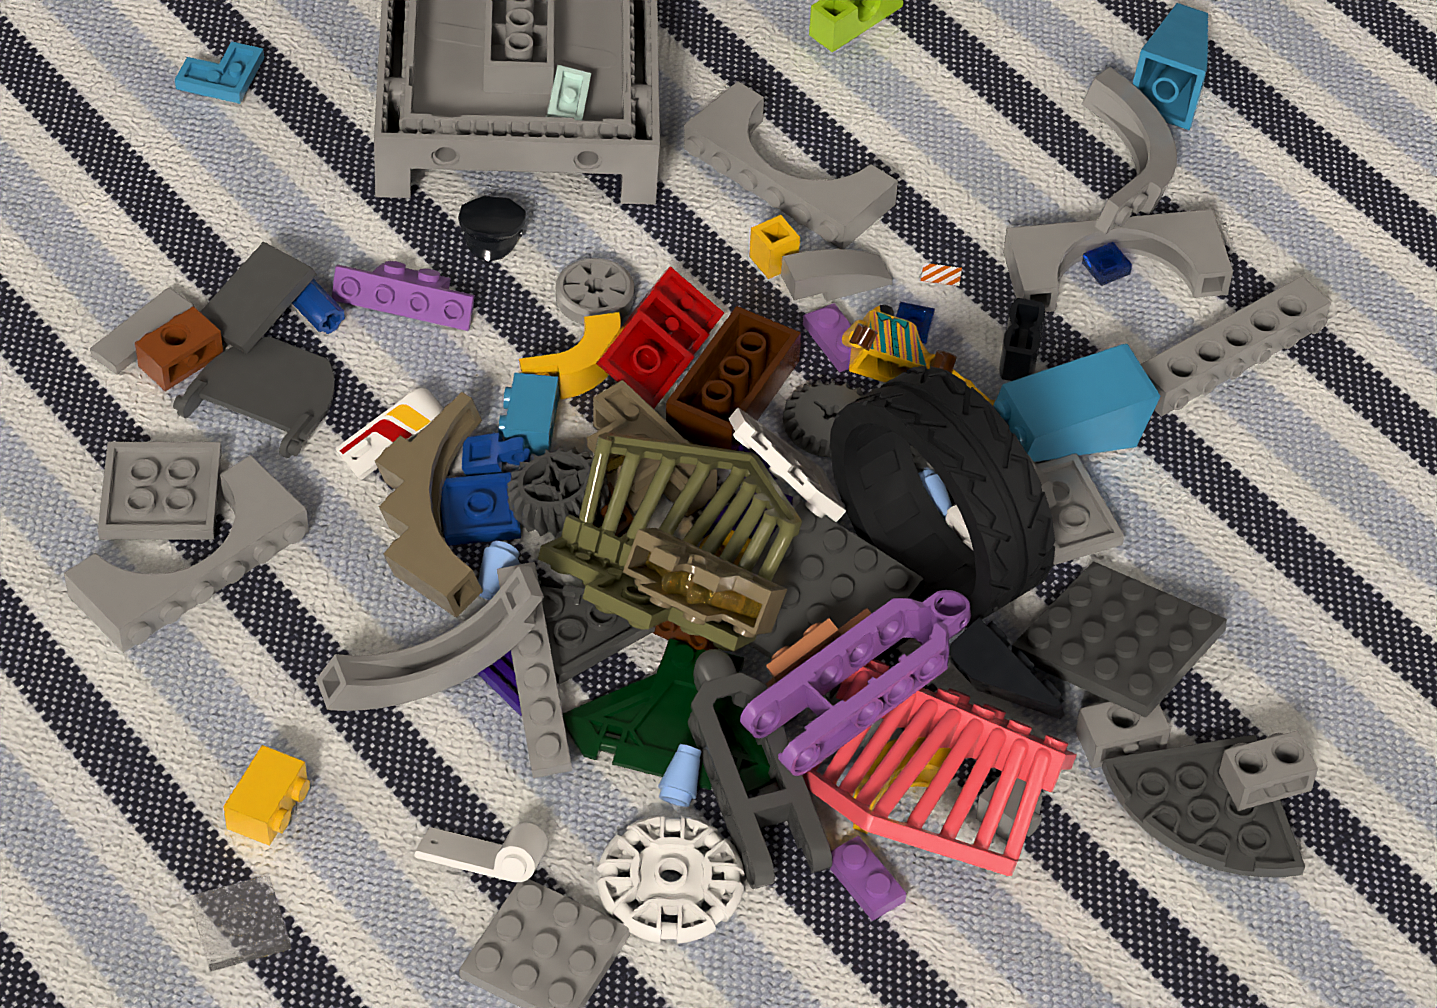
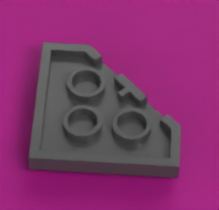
M539 581V586L544 596L542 603L556 681L559 685L655 631V627L649 630L635 628L625 618L616 614H607L596 609L595 604L582 599L585 588L564 585L563 589L541 586V581Z

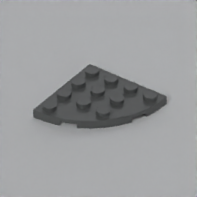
M1256 735L1103 760V773L1119 803L1147 833L1176 853L1199 864L1238 875L1254 877L1303 875L1305 864L1281 801L1276 800L1238 811L1219 774L1224 750L1238 743L1249 744L1258 741Z

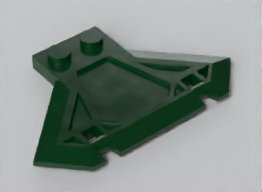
M669 639L656 674L562 713L565 728L583 757L597 760L600 752L603 751L614 754L612 765L663 777L680 744L697 748L688 725V719L693 712L691 703L698 693L693 676L697 658L706 650H696L689 643ZM728 654L734 663L737 673H741L744 657ZM731 695L716 699L713 708L746 794L776 782L775 779H771L769 776L770 765L762 745H757L755 737L740 722L744 709L733 704ZM609 733L621 737L620 739L608 737L607 734ZM700 757L697 787L711 790L712 786Z

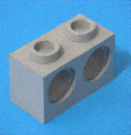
M1297 730L1286 734L1275 733L1266 739L1249 744L1238 743L1231 746L1229 749L1224 750L1219 774L1237 810L1240 811L1311 791L1318 767Z

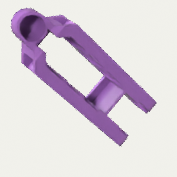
M952 590L937 591L923 602L906 598L891 599L754 698L743 710L740 718L741 724L755 738H764L809 707L818 717L805 726V731L793 739L784 749L783 753L780 752L778 754V760L792 775L800 776L805 774L948 669L949 639L963 630L971 617L968 599ZM915 638L922 645L910 655L906 656L904 654L898 658L899 663L877 679L875 677L867 681L868 685L847 701L842 699L832 706L823 697V695L900 639Z

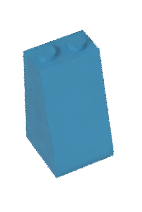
M1122 344L1002 385L993 407L1009 425V430L1012 434L1016 435L1026 453L1034 462L1057 459L1075 453L1079 456L1137 447L1161 396L1129 345Z

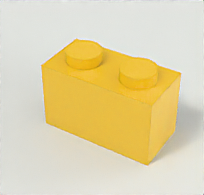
M262 745L223 806L226 828L270 846L277 833H283L287 828L291 818V811L296 802H302L308 793L310 780L307 779L305 761Z

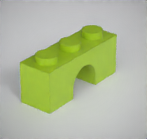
M819 0L811 5L809 36L833 53L902 8L903 0Z

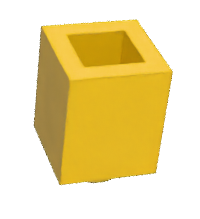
M779 215L751 227L749 257L768 279L781 274L782 256L799 253L800 236L783 216Z

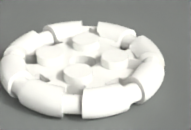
M665 814L655 815L628 825L627 831L623 835H615L608 843L598 865V872L601 873V878L597 881L598 892L608 914L613 919L619 918L629 928V933L656 943H660V939H677V944L687 943L715 932V926L719 922H727L732 917L744 891V886L740 883V878L744 876V869L735 846L729 839H722L718 835L717 828L690 816L681 815L680 819L665 818ZM664 834L680 835V838L664 837ZM636 844L639 846L644 845L646 849L639 854L634 846ZM708 847L710 850L704 856L697 850ZM666 870H675L682 877L675 882H668L663 880L660 874ZM622 872H630V877H618V875ZM712 875H720L724 880H712ZM637 899L639 907L633 910L628 904ZM703 901L712 907L707 912L701 909ZM661 914L678 915V923L661 922Z

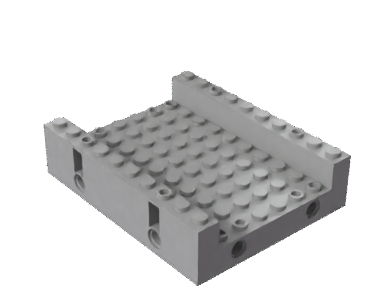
M382 0L374 125L375 197L410 198L412 169L621 174V204L656 205L660 150L657 0ZM557 65L591 73L582 120L565 117H546Z

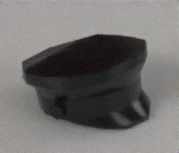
M482 196L461 205L458 220L461 232H464L468 249L475 257L486 262L503 259L513 250L519 237H522V228L526 222V211L511 199L503 197Z

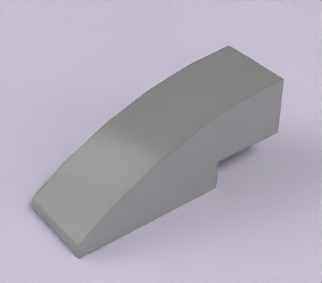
M823 249L782 256L781 277L793 300L822 293L827 302L892 285L893 279L881 257L877 254L848 249Z

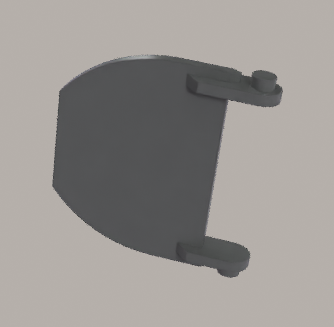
M263 337L247 354L235 347H231L216 356L188 386L183 396L178 395L175 398L173 408L177 410L179 416L188 418L200 403L206 400L287 432L281 441L279 455L285 458H290L292 455L296 457L301 451L302 442L308 439L331 407L335 392L334 373L327 358L272 337Z

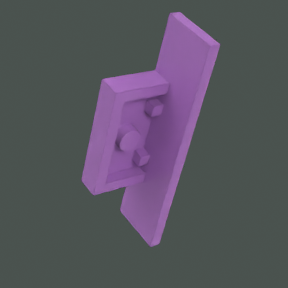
M386 261L372 272L337 264L335 266L332 298L337 302L465 331L470 330L475 295L450 290L451 278L440 276V272L426 268L419 271L406 268L404 263L398 261Z

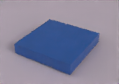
M511 472L446 478L442 487L440 508L444 539L448 546L521 539L520 522L514 518L513 511L510 510L507 501L509 499L507 483L511 481Z

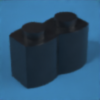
M1016 298L1009 310L1007 330L1004 334L999 366L1002 380L1014 381L1035 373L1045 319V306L1043 302Z

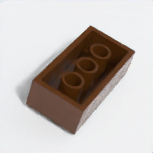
M736 306L667 400L666 422L684 439L695 444L737 450L741 443L733 436L735 430L729 421V417L737 408H740L758 421L799 362L801 332Z

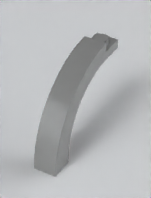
M518 565L499 591L484 607L462 624L430 641L385 654L364 656L335 654L316 678L327 710H370L408 703L457 685L495 663L513 649L536 625L531 613L544 596L532 568Z

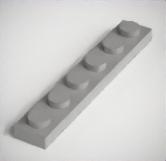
M535 562L520 564V566L532 568L539 584ZM518 565L497 569L500 588ZM542 600L531 613L536 625L511 649L533 778L573 771Z

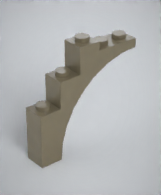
M463 392L451 403L447 404L442 412L423 428L411 442L399 436L375 460L385 483L395 489L379 506L389 529L400 535L383 553L392 573L456 618L483 592L473 570L458 558L445 542L442 535L440 518L442 487L450 465L464 441L482 421L473 399Z

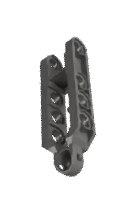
M709 649L703 652L697 658L694 667V683L698 693L691 703L693 712L688 719V725L697 749L702 751L700 756L733 845L742 861L748 884L752 889H757L774 883L773 863L760 828L785 821L788 822L797 848H802L811 869V874L830 869L832 867L830 846L803 776L792 775L778 760V754L780 752L783 753L789 744L783 725L764 738H755L757 745H762L770 765L769 776L771 779H775L779 791L748 799L713 708L716 699L731 695L733 704L745 709L748 703L768 689L767 685L748 675L737 673L734 663L727 653L719 649Z

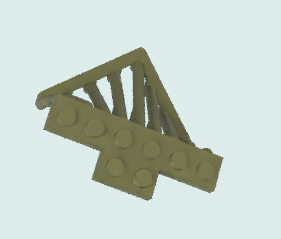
M605 432L600 434L579 518L572 515L566 516L561 537L541 545L538 560L551 565L550 568L557 573L570 574L583 580L582 583L585 585L582 599L595 604L596 609L601 612L616 614L627 619L628 623L635 628L649 630L668 620L679 625L680 629L687 634L700 635L713 641L715 647L724 651H736L755 641L757 635L755 638L740 635L733 631V624L724 620L722 622L707 621L704 625L696 624L683 618L684 612L675 607L667 609L649 601L651 596L639 591V586L634 583L635 578L623 573L638 529H645L675 466L678 463L696 465L695 470L659 529L673 535L708 478L710 471L716 468L731 470L729 476L683 538V541L697 547L742 483L740 490L701 549L715 555L752 499L751 505L720 555V558L734 563L763 515L738 566L752 572L777 524L780 528L779 533L758 573V576L772 581L793 537L799 534L802 520L758 455L751 452ZM609 455H625L602 526L598 528L593 525ZM643 458L661 460L627 533L620 538L615 536L640 460ZM649 555L645 567L675 580L678 571L671 572L650 562ZM745 597L740 612L757 619L762 604Z

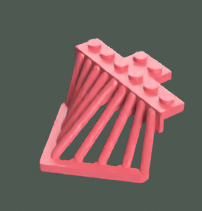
M876 659L871 660L841 683L836 698L847 701L866 687L869 679L872 677L877 679L888 671L890 666ZM921 688L882 717L884 720L839 787L836 785L838 779L871 726L838 749L823 775L817 772L821 765L819 763L802 776L810 792L867 832L1006 876H1012L1019 860L1041 789L1053 792L1061 770L1071 769L1077 754L1066 750L1068 743L1061 739L1046 735L1043 740L1031 735L1032 727L1013 719H1004L1006 712L985 703L983 706L976 703L970 704L971 697L951 688L948 690L938 688L937 692H932ZM897 727L905 728L860 790L856 799L852 797ZM926 737L916 753L877 802L873 811L869 809L873 800L917 739ZM951 748L950 753L911 812L907 822H899L888 818L889 814L938 749ZM964 759H976L977 761L941 832L937 834L922 829L925 821ZM996 768L1001 770L1002 773L974 843L969 844L956 840L955 838L990 769ZM1019 778L1026 782V786L1004 854L988 850L1015 781Z

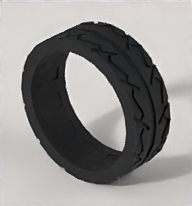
M926 366L913 367L884 383L880 388H875L856 399V401L849 403L838 412L830 432V450L832 451L830 457L834 479L841 500L845 504L847 515L858 537L924 578V586L913 600L923 602L941 590H952L962 594L970 603L971 617L969 623L965 626V628H968L978 618L983 620L1046 580L1053 567L1055 555L1053 518L1046 494L1042 491V484L1034 466L1016 435L1011 433L1009 425L991 403L973 387H968L965 381L947 370L930 366V369H927ZM909 443L933 467L949 490L962 515L970 535L973 550L956 535L934 506L914 464Z

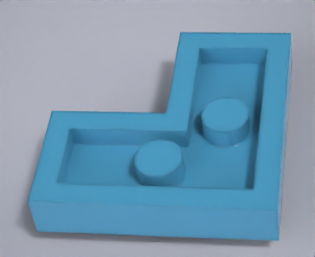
M231 41L219 64L187 57L175 78L176 89L240 104L264 60L263 48Z

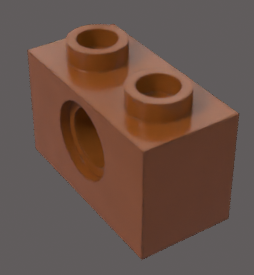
M194 306L182 314L174 316L169 322L153 332L145 334L140 340L135 342L138 367L164 391L169 390L196 373L223 352L221 331Z

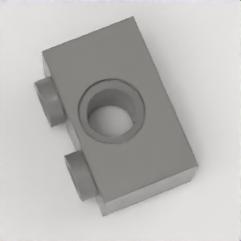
M1095 702L1080 708L1075 729L1092 769L1102 767L1104 759L1166 749L1171 731L1160 704L1147 717H1143L1113 702Z

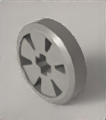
M602 258L582 259L568 265L559 274L555 287L556 303L560 311L567 318L583 325L585 316L619 312L621 319L630 311L633 305L634 282L630 273L616 262Z

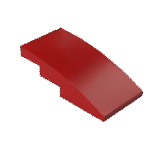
M670 266L639 303L596 364L617 382L623 380L648 405L655 409L693 360L694 354L708 338L710 331L723 316L724 312Z

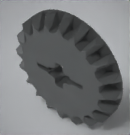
M832 379L829 384H823L820 380H817L813 386L804 384L801 391H793L791 399L786 400L783 411V426L788 437L794 444L808 453L830 457L832 452L830 450V432L835 418L832 417L826 420L824 416L825 414L829 416L833 413L838 414L846 405L863 396L861 387L852 389L848 381L843 385H838Z

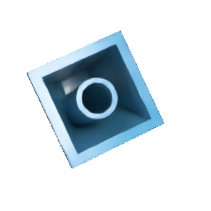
M1176 3L1141 49L1132 83L1157 108L1166 123L1187 130L1192 128L1207 72L1208 13Z

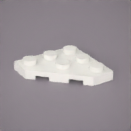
M737 408L729 417V421L735 430L733 433L734 438L746 448H752L770 465L768 469L777 479L783 483L788 482L807 500L805 505L811 512L820 518H823L826 514L837 522L846 512V509L823 469L740 408Z

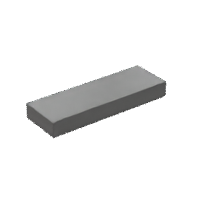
M168 287L90 348L91 357L116 375L137 359L136 341L140 340L145 334L153 332L169 322L174 316L190 309L194 304Z

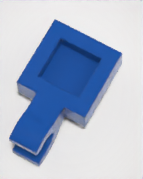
M498 432L467 437L463 443L462 470L466 476L502 472V462L520 466V462H530V449H524V438L522 437L503 441Z

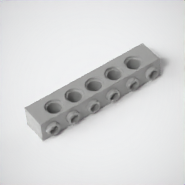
M1301 276L1141 363L1144 371L1161 396L1154 410L1161 417L1173 410H1180L1192 399L1201 394H1209L1219 384L1228 379H1236L1246 369L1255 364H1263L1273 354L1284 348L1290 349L1300 339L1309 334L1320 332L1327 323L1331 302L1305 277Z

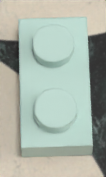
M557 65L546 117H565L582 120L591 73Z

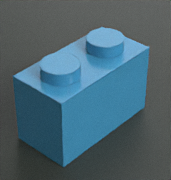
M514 373L512 387H505L503 407L508 409L507 415H500L498 432L501 437H505V441L515 437L524 438V449L529 448L530 455L541 456L545 453V449L550 452L559 402L558 377Z

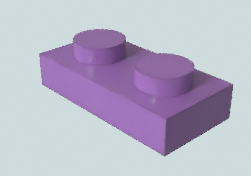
M835 303L803 315V326L839 373L849 369L851 348L843 345L842 335L851 324Z
M859 835L831 851L832 867L830 870L872 921L905 902L907 893Z

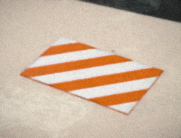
M923 263L921 281L959 286L962 268Z

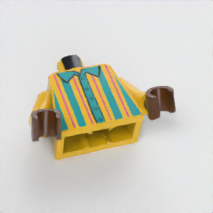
M888 305L875 307L866 314L863 320H856L842 335L843 345L851 348L849 371L884 383L910 368L926 366L927 369H930V366L952 373L957 359L956 355L942 350H937L935 354L929 353L920 341L917 327L910 321L894 317V311Z

